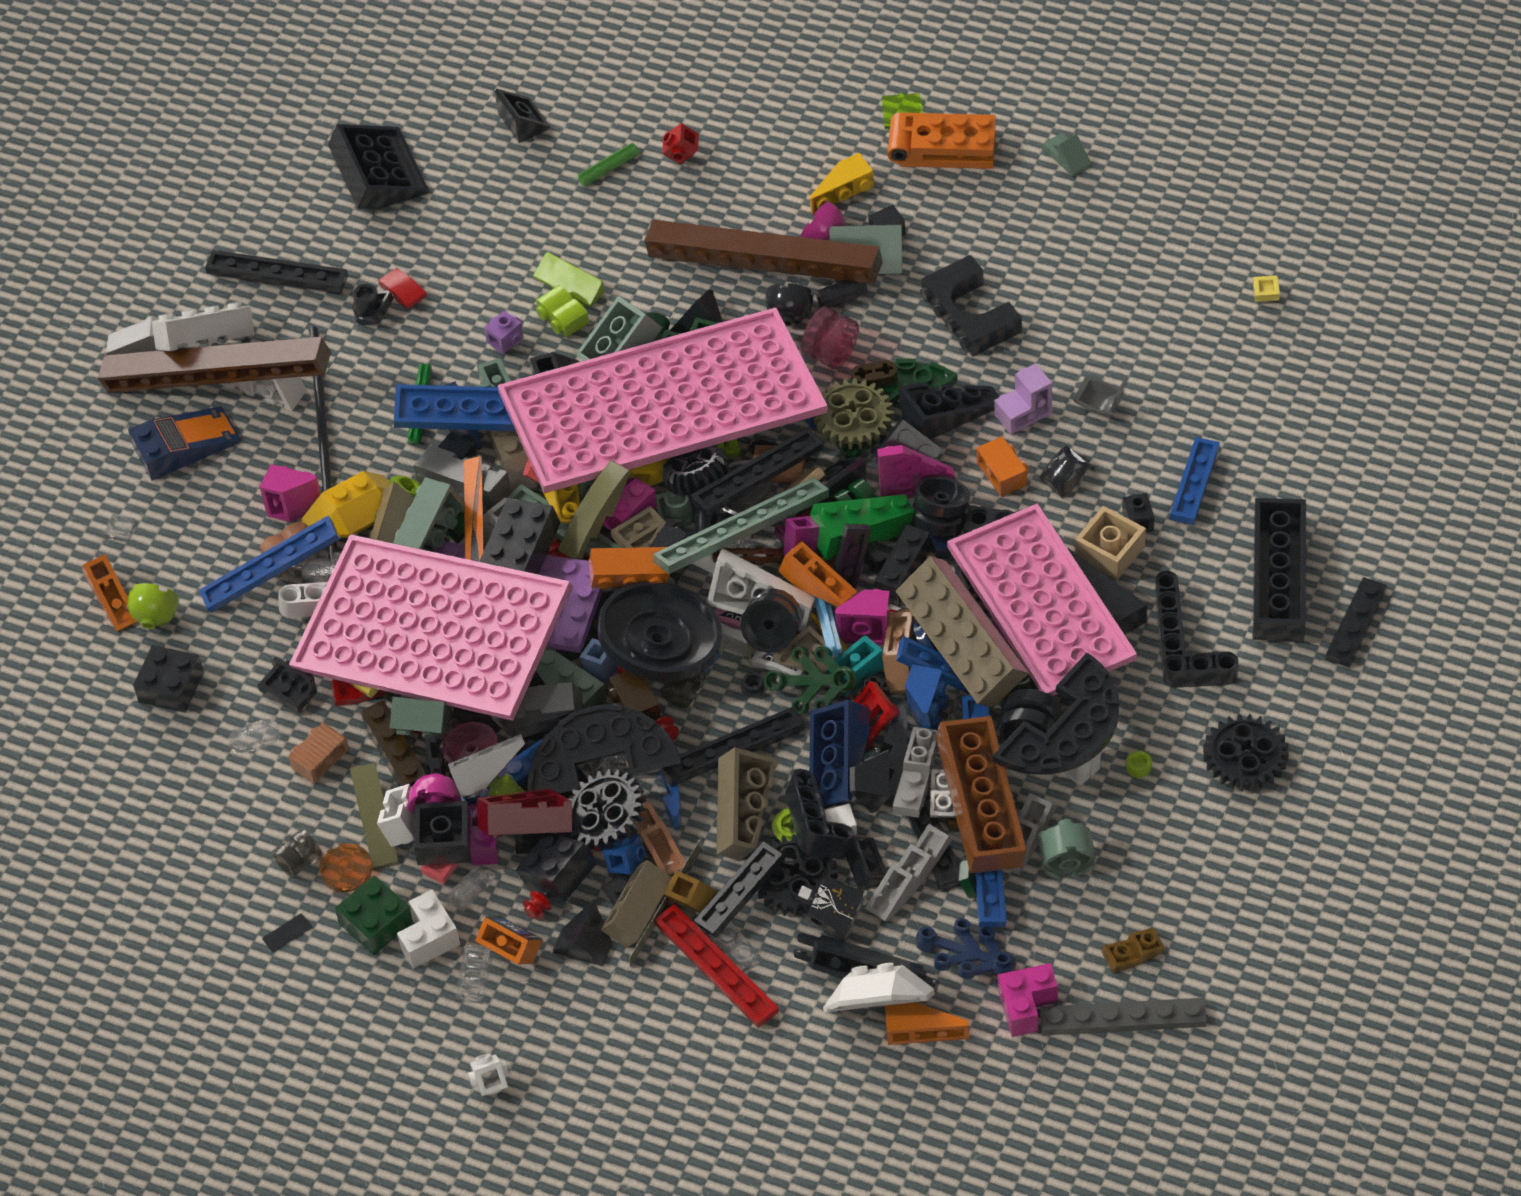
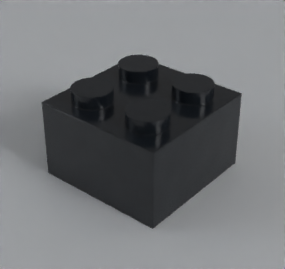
M152 645L133 684L138 702L186 713L204 674L200 657L196 654Z
M468 801L415 804L414 851L417 865L470 863V812Z

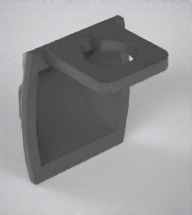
M1085 376L1073 401L1093 413L1112 417L1124 396L1127 382L1123 381L1118 389L1099 379Z

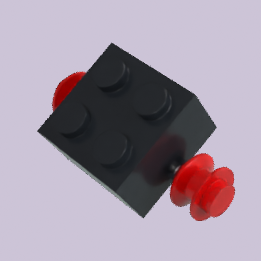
M545 833L515 869L527 889L531 891V901H523L524 912L532 919H543L545 917L543 910L552 909L550 897L566 902L596 866L597 863L594 860L592 851L598 852L600 850L596 846L593 850H590L584 842L554 833Z

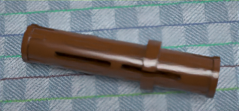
M757 545L754 548H723L733 554H743V556L738 557L757 566H762L765 563L781 564L785 557L783 555V548H765L762 545ZM722 549L712 553L714 563H716ZM754 554H765L766 557H755Z

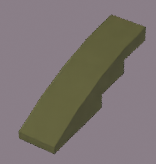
M613 460L609 461L579 505L558 548L560 552L572 559H583L590 539L598 538L606 516L613 517L631 470Z
M375 762L349 768L373 870L399 864L395 846L391 847L377 825L380 811L384 810L385 807L383 805L384 798Z

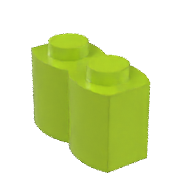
M560 285L536 299V312L541 320L548 321L556 334L560 333L567 338L589 324L587 310Z

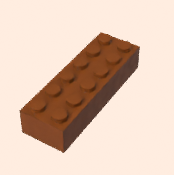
M991 716L940 722L936 740L970 874L1023 867L1027 850L1004 767L992 762V755L999 749V744Z

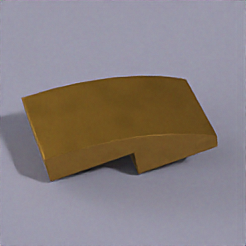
M1153 927L1130 933L1127 940L1104 945L1101 952L1112 973L1156 957L1165 951V947Z

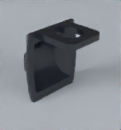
M1065 445L1049 461L1039 478L1061 498H1064L1079 483L1088 467L1092 470L1096 467L1079 452Z

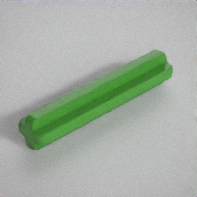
M634 143L628 144L578 174V181L582 186L589 185L639 154L638 147Z

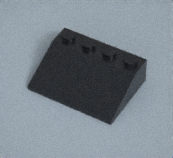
M336 124L328 146L357 209H381L428 194L429 189L399 127Z

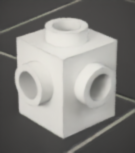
M489 1053L480 1055L475 1058L474 1062L470 1063L472 1072L468 1073L472 1088H478L482 1096L497 1094L502 1089L508 1087L505 1077L509 1076L505 1061L500 1062L496 1054L492 1056ZM491 1071V1073H490L489 1075H483V1074H482V1073Z

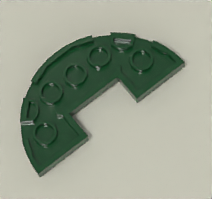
M896 359V362H893L897 366L896 381L889 385L876 387L875 391L882 388L883 396L888 395L889 403L893 405L899 400L898 389L901 386L928 383L929 387H940L941 384H949L951 387L958 381V375L934 362L926 364L916 362V359ZM880 434V441L886 436ZM872 439V446L864 442L862 443V449L857 444H853L852 449H849L848 444L845 443L842 448H839V441L835 442L844 458L860 457L879 443Z

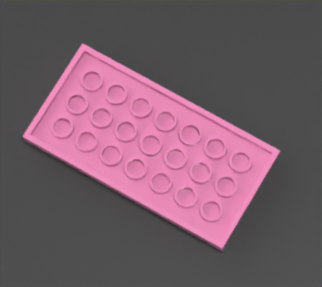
M1038 503L947 541V548L1015 654L1029 672L1028 674L1039 691L1048 693L1051 696L1057 695L1055 692L1056 685L1086 652L1096 658L1108 672L1137 660L1136 651Z

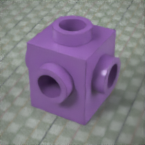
M504 310L498 316L492 318L490 323L484 327L486 342L504 355L524 338L521 320Z

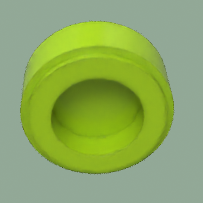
M1135 751L1127 756L1126 771L1129 775L1142 778L1151 772L1152 759L1149 754L1143 751Z

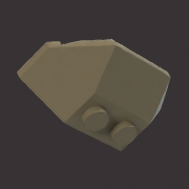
M486 430L502 470L508 473L511 491L513 492L521 484L531 491L538 490L539 484L523 475L529 458L517 432Z

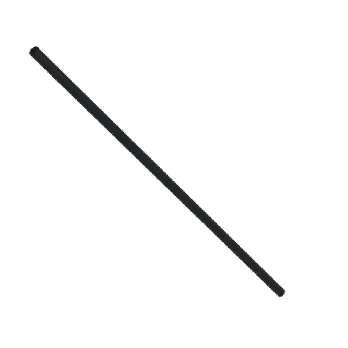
M317 327L309 328L310 338L319 337ZM319 375L313 376L322 491L324 492L332 488L323 376ZM337 541L327 546L330 576L338 561Z

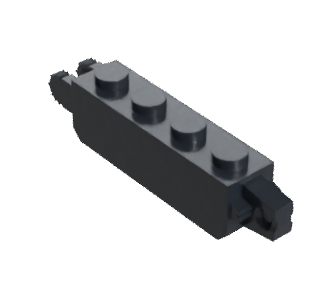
M805 933L798 934V942L812 946L813 951L795 949L794 957L809 962V967L813 970L844 978L852 971V968L858 966H868V969H876L880 964L893 963L894 966H905L934 988V992L938 991L940 980L927 976V971L923 970L924 965L825 935L816 937Z

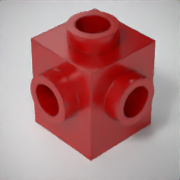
M680 123L663 136L662 154L678 164L683 163L698 151L699 133Z

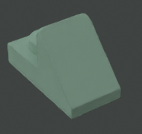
M1061 132L1043 143V150L1072 177L1091 166V161L1077 134L1068 138Z

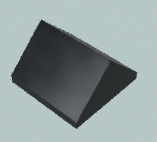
M498 88L495 90L498 115L518 143L541 134L550 128L548 122L529 97Z
M863 457L840 458L823 471L825 475L819 482L829 489V498L820 502H830L831 495L841 489L847 490V486L859 478L867 482L866 465Z

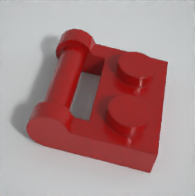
M869 681L853 701L870 708L869 724L881 709L884 711L869 730L865 751H869L872 748L876 737L890 720L895 719L900 713V710L891 703L880 686L872 681Z

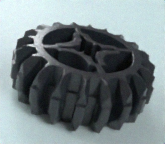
M712 445L667 459V463L663 465L662 473L663 480L669 491L673 492L674 495L685 497L687 495L691 496V494L728 474L730 468L728 458L722 448Z

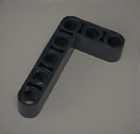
M1164 570L1159 572L1155 577V604L1164 683L1172 688L1233 684L1238 678L1239 665L1238 657L1234 653L1228 651L1186 653L1178 577L1172 571Z

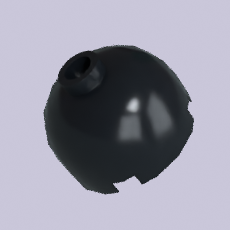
M788 283V288H780V284H774L766 289V309L776 308L785 326H794L795 323L806 319L812 311L814 293L811 294V289L803 285Z

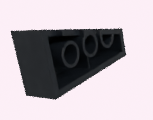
M1067 548L1124 635L1147 623L1146 603Z

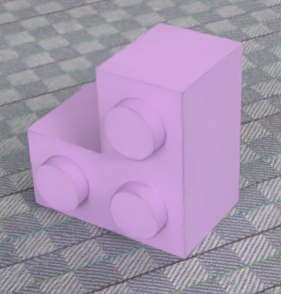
M1036 363L1021 369L1015 374V390L1003 394L994 400L995 416L1011 435L1052 414V382Z

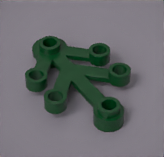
M796 647L792 651V658L794 661L799 662L810 675H785L782 671L771 670L764 677L765 687L770 691H781L785 686L810 685L800 698L792 702V707L797 714H805L809 710V703L824 685H832L823 698H818L815 701L814 708L815 710L821 708L823 701L825 702V707L832 705V702L840 692H849L855 687L857 676L852 668L847 666L841 667L832 658V651L829 647H817L814 656L817 661L823 662L832 674H824L809 658L810 653L807 648ZM822 650L825 651L824 658L821 657ZM799 651L803 652L801 659L798 656ZM845 675H847V682H846V684L844 683V680H843ZM777 677H779L778 685L776 684ZM800 702L803 704L801 711L798 708Z

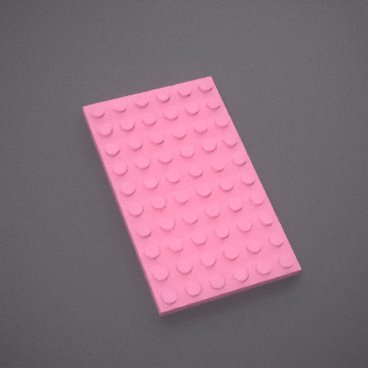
M350 535L289 666L305 673L417 699L445 702L448 706L513 721L573 586L566 580Z

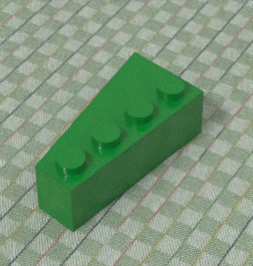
M906 494L813 504L810 517L819 526L817 546L824 560L832 559L833 555L838 552L844 524H868L871 528L868 543L876 540L883 542L901 536L906 525H911L915 511Z

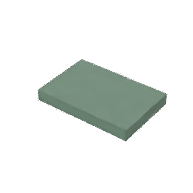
M902 225L829 227L830 241L879 246L882 265L878 274L903 273Z

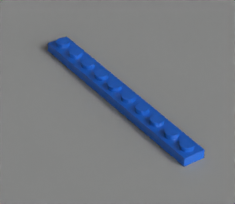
M962 696V719L989 716V707L977 704L972 696ZM1002 870L975 873L978 926L1005 927L1007 921Z

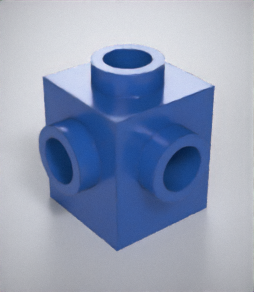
M630 834V839L623 836L622 845L615 841L613 842L612 849L607 845L602 851L608 873L632 874L635 868L645 858V848L642 845L640 835Z

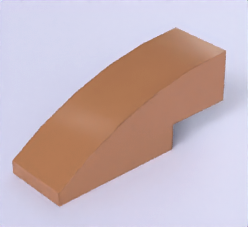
M649 801L643 804L646 811L639 813L644 820L636 821L635 825L638 827V830H632V832L640 835L645 853L650 861L670 876L676 870H682L686 862L664 822L660 821Z

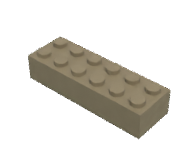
M929 556L896 590V593L977 704L994 708L1029 673L947 561Z

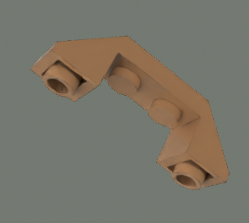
M901 608L889 614L882 658L890 695L906 693L905 684L911 667L896 661L901 639L905 636L913 640L914 637L913 624L916 619L908 608Z

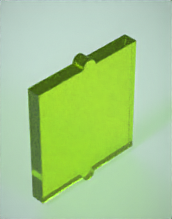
M899 93L898 95L882 96L884 129H890L891 117L896 113H922L920 93Z

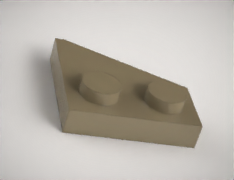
M649 506L612 529L611 537L621 548L650 547L666 522Z
M810 626L794 637L789 646L773 655V660L777 664L806 671L799 662L794 661L792 658L794 648L805 647L809 650V658L824 674H828L826 665L823 662L817 661L814 656L817 647L825 646L824 638ZM822 650V652H821V657H822V658L825 657V651H824V650ZM799 651V654H798V656H799L800 659H801L802 656H803V652H802V651Z

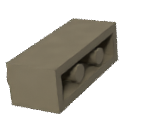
M648 860L638 865L601 930L626 948L634 943L638 944L646 931L647 923L651 922L658 910L656 908L657 905L665 899L666 895L664 893L672 877Z

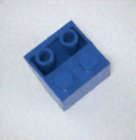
M912 664L905 684L909 713L919 728L938 730L939 724L942 722V717H940L942 710H946L949 703V695H946L947 681L943 679L942 670Z

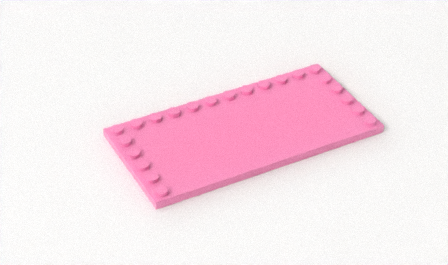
M776 308L498 385V392L544 493L597 479L610 460L619 463L627 469H632L828 413V406Z

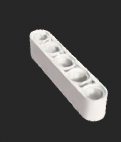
M328 582L283 586L278 594L280 614L286 618L312 617Z

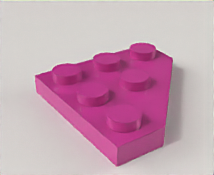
M903 445L877 449L880 497L906 494L907 498H913L916 485L920 480L927 477L941 476L955 480L953 467Z

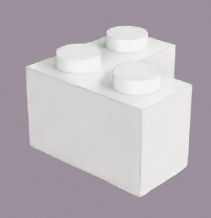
M433 890L409 901L415 924L398 932L397 936L402 952L414 969L459 946L460 941L456 926Z

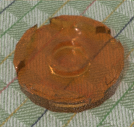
M350 843L340 844L339 847L326 851L321 858L319 866L321 878L325 885L336 892L345 893L355 891L371 877L373 869L367 851L363 847Z

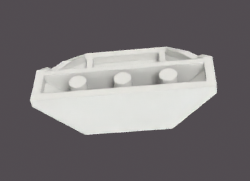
M884 963L878 965L876 969H868V966H858L852 968V971L843 978L823 1007L824 1013L922 1002L928 1001L935 992L934 988L903 965L894 966L893 963Z

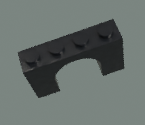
M971 254L921 278L922 289L920 294L922 299L926 303H930L935 315L938 318H942L949 333H954L958 338L961 348L967 350L972 357L1022 333V317L1009 301L982 314L964 313L955 307L954 303L958 298L984 285L983 269Z

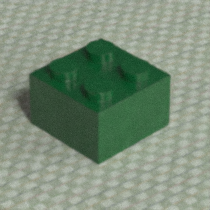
M375 875L335 907L339 925L373 956L395 939L398 932L414 923L409 905Z

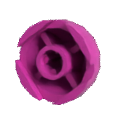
M826 202L813 215L815 218L812 222L807 223L800 237L830 241L829 227L845 226V218L842 212L834 204Z
M429 774L419 778L410 789V813L411 811L415 813V804L461 801V796L455 782L441 774Z

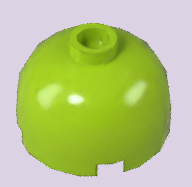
M135 584L133 585V590L130 588L127 607L131 617L140 623L143 628L155 629V627L165 625L173 619L180 598L177 593L169 588L164 592L159 590V585Z

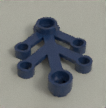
M959 918L954 922V933L961 938L964 945L937 936L935 930L930 927H923L916 934L915 944L921 951L930 952L939 947L956 953V955L952 956L946 953L936 954L934 957V967L939 971H945L949 967L960 965L959 975L963 979L969 980L974 978V976L992 972L998 977V974L1012 972L1016 967L1014 957L1002 952L996 943L995 930L993 928L983 927L979 931V941L986 945L989 951L987 953L980 950L970 933V922L964 918ZM973 961H980V962H983V963L978 964V965H975V964L972 963V962H973Z

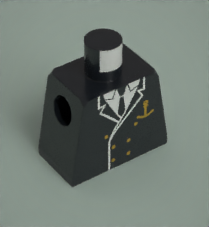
M823 879L816 891L801 885L796 900L809 905L804 917L808 922L830 937L842 940L847 934L865 891Z

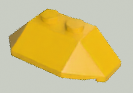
M362 471L322 492L301 519L302 523L309 527L324 517L329 516L340 538L356 535L374 525L376 512L381 504L383 490L388 486L389 481L384 475Z

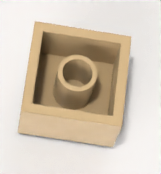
M1103 506L1075 539V553L1101 572L1118 580L1144 549L1146 528Z

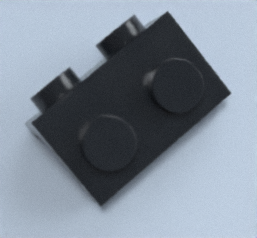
M274 656L271 659L273 668L257 685L258 690L299 714L317 693L315 678L310 673L290 667L289 660H282Z

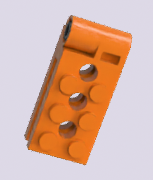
M896 113L891 117L887 156L890 161L900 163V167L994 169L996 115Z

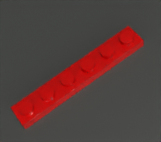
M675 904L654 919L655 925L757 1028H760L779 1013L778 1006Z

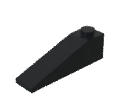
M915 383L901 386L898 389L903 419L929 439L938 437L994 411V400L1000 397L992 386L964 385L963 388H950L949 384H941L940 387H929L928 383Z

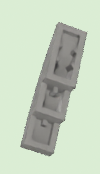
M928 824L916 845H909L898 865L892 863L865 909L888 922L922 884L953 838Z

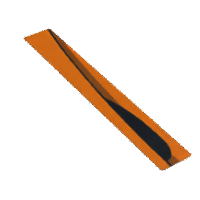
M482 456L464 461L465 559L477 562L480 561L483 554Z

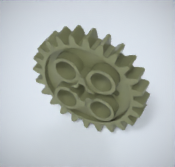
M856 378L853 379L852 383H848L847 379H844L843 385L835 381L834 388L826 386V392H821L828 406V413L814 416L813 423L816 424V431L822 432L823 439L830 437V444L839 441V448H842L846 443L849 449H852L853 444H857L862 449V443L866 442L867 445L872 446V439L879 442L880 434L887 435V428H891V420H893L892 403H889L888 395L883 396L882 388L875 391L876 384L873 383L868 387L866 386L865 379L861 384H857Z

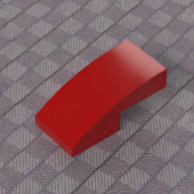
M395 268L378 280L382 289L390 291L394 295L396 302L408 309L427 297V293L411 277L398 268Z
M333 679L331 684L335 706L360 703L387 694V691L378 690L370 698L355 688L352 683Z

